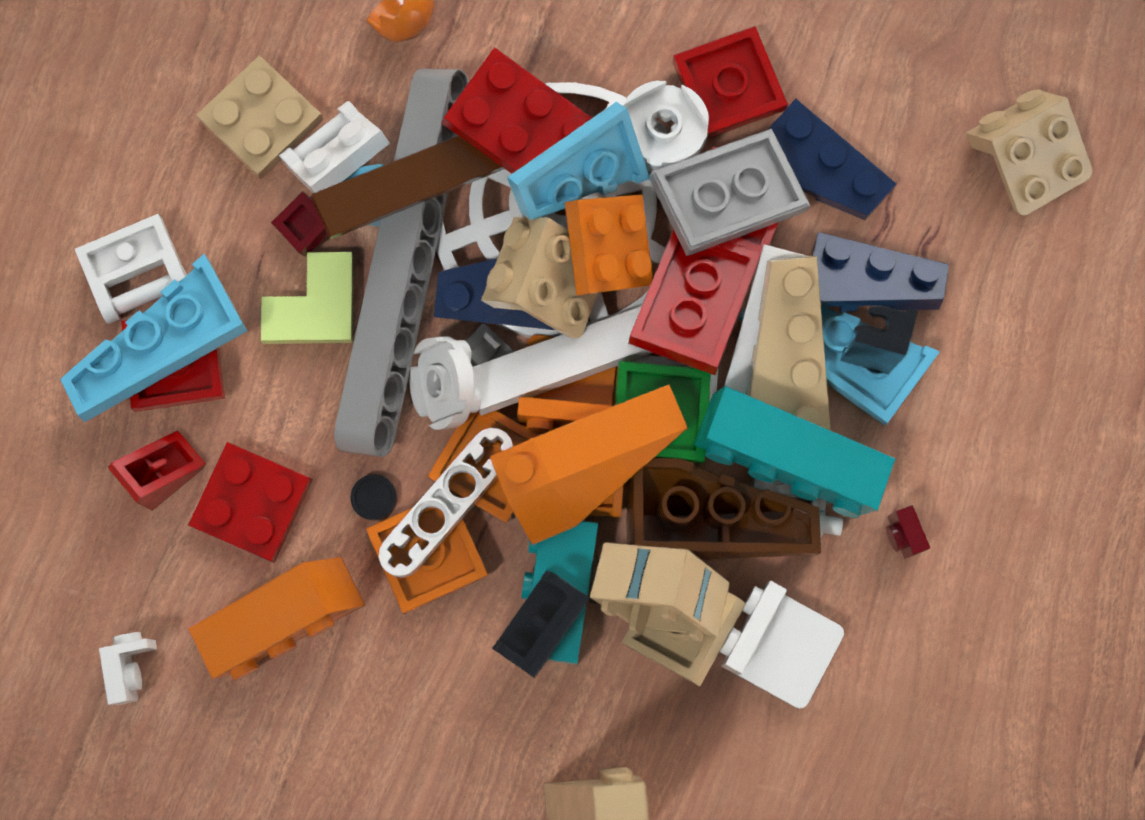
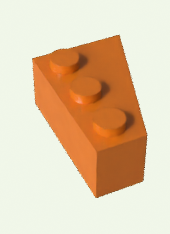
M342 557L302 562L193 625L188 630L211 678L216 679L231 675L233 681H236L258 670L257 662L263 658L270 656L272 660L292 651L297 647L296 641L306 636H309V638L315 637L335 626V621L366 605Z

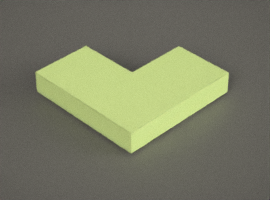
M307 252V296L261 297V342L263 344L353 343V253Z

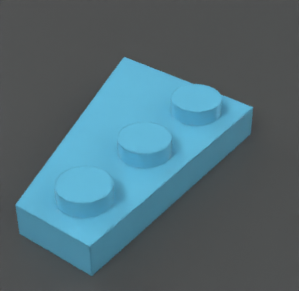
M615 102L515 171L507 179L520 212L530 220L565 209V202L580 200L581 197L596 192L606 195L617 191V185L631 180L637 184L649 180V174L628 109Z

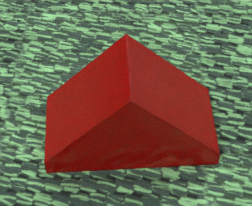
M177 430L111 462L108 469L137 504L153 511L205 467L206 463Z

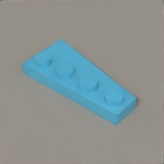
M205 254L192 264L194 269L181 281L177 282L174 279L161 291L163 296L144 313L139 310L125 322L128 326L112 341L105 339L60 379L77 415L84 422L247 332L243 321Z
M821 307L827 385L885 426L940 351L928 346L921 347L910 342L907 355L889 375L842 362L840 359L844 347H848L856 336L853 332L854 328L859 325L868 324L860 322V318L843 312L841 314L829 308ZM745 309L738 318V320L741 322L743 320Z

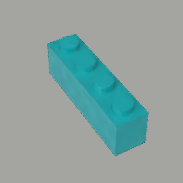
M727 386L712 394L694 443L695 446L706 450L705 456L715 462L725 465H731L732 462L749 468L748 474L753 478L768 483H774L776 479L790 485V492L794 495L812 501L821 498L833 503L832 509L835 512L851 518H859L860 515L878 511L896 459Z

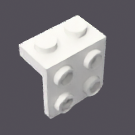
M770 580L764 584L762 589L754 586L745 602L746 605L742 610L748 615L741 629L737 630L733 627L719 651L726 655L721 667L795 708H804L808 705L844 636V630L839 624L786 596L787 589Z

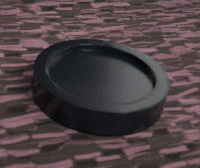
M380 475L362 477L355 483L351 491L350 498L353 509L366 520L378 521L386 518L392 513L397 503V493L393 484L387 478Z

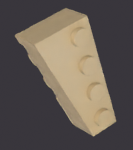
M617 767L599 769L600 778L545 783L544 793L547 820H648L645 782L639 776L633 775L629 768Z

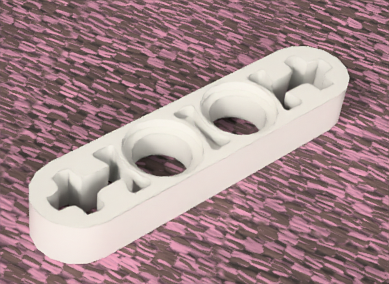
M488 428L478 433L384 540L379 550V560L386 572L395 577L404 578L418 571L498 478L491 460L489 459L483 465V469L490 472L485 479L482 478L475 467L465 462L470 456L473 457L476 464L485 454L482 443L486 440L492 444L498 439L502 441L501 451L513 447L511 438L506 432L497 428ZM461 472L472 475L476 482L473 493L465 498H458L452 495L449 490L451 478ZM431 507L438 508L445 516V524L442 529L432 534L422 531L418 523L420 514L425 509ZM411 526L416 535L422 540L429 542V544L422 550L418 543H416L408 553L412 559L411 564L406 567L400 563L394 568L390 565L394 557L389 551L395 545L402 549L408 544L411 537L403 533Z

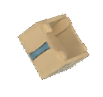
M604 543L590 598L602 605L601 611L606 615H617L630 624L629 629L635 634H643L644 629L686 633L695 641H703L704 636H718L730 582L689 550Z

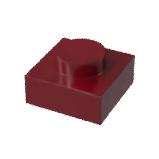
M303 191L271 222L296 251L305 257L307 252H311L328 235L311 197Z
M913 505L887 516L890 525L886 526L888 539L896 552L901 550L904 559L931 549Z

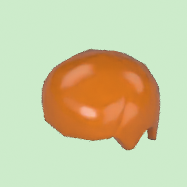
M383 0L369 14L366 21L382 37L389 41L403 42L418 36L428 26L434 12V1Z

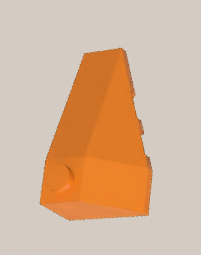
M666 385L529 439L489 457L508 503L531 544L534 545L577 527L607 498L611 497L624 483L654 459L688 427L670 385Z

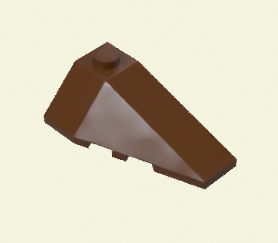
M654 458L630 478L626 513L627 545L689 550L700 560L821 554L818 506L769 489L761 490L735 481L736 478L723 473L718 475L695 467L694 463L682 459Z

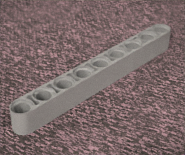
M421 68L415 72L410 86L394 161L458 136L441 124V122L469 83L468 77L463 70ZM448 192L390 215L380 221L334 430L335 444L342 452L385 457L393 447Z

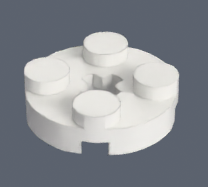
M652 81L636 88L624 103V106L628 109L646 168L650 172L699 155L706 143L709 121L708 111L702 99L686 86L681 85V88L673 85H666L667 81ZM660 117L664 122L672 120L675 124L671 127V133L663 134L662 132L658 133L655 131V119Z
M447 336L426 338L417 345L414 354H421L418 366L411 367L409 372V386L414 407L420 417L428 416L433 423L428 426L432 429L441 430L459 427L467 420L470 413L479 410L481 404V395L474 383L471 366V348L466 341H455Z

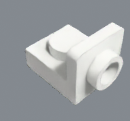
M141 632L112 637V646L99 648L108 705H122L138 701L137 690L142 689V676L138 663L132 662L131 655L157 650L156 640L142 639Z

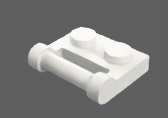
M349 101L337 109L339 114L294 150L289 147L279 155L292 174L312 193L343 182L390 144L383 132L359 113Z
M159 214L75 249L98 308L108 325L120 320L121 314L162 297L161 291L174 279L179 282L187 275L164 221ZM165 264L168 275L112 298L108 288Z

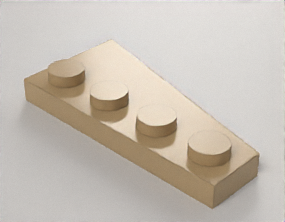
M806 256L767 261L758 320L760 321L756 345L753 347L751 360L753 368L750 387L746 395L830 430L817 257Z

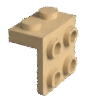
M1039 89L1022 94L1017 98L1015 105L1004 111H996L985 115L979 120L980 125L966 132L971 148L993 155L1013 210L1023 216L1030 214L1087 181L1093 173L1068 98Z
M514 217L511 225L505 232L504 243L496 264L488 275L487 286L481 301L493 308L523 310L569 338L581 337L598 293L576 295L568 230L548 217H539L530 220L528 217Z

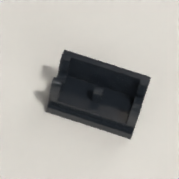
M882 305L870 307L867 313L873 317L885 319L887 322L886 326L883 329L870 325L856 326L853 330L856 336L848 347H844L840 361L889 375L907 355L918 310L908 308L904 312Z
M546 570L492 649L535 679L587 605L590 597L555 573Z

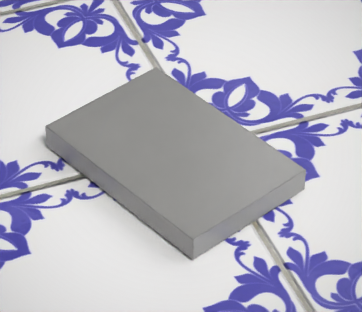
M772 129L654 170L649 177L686 256L805 213L810 207Z

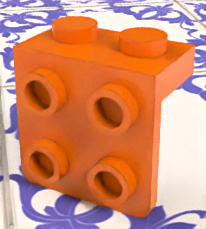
M533 335L528 339L527 347L555 336ZM616 366L531 398L519 396L517 413L519 424L526 425V429L530 431L547 433L554 430V428L562 427L612 407Z

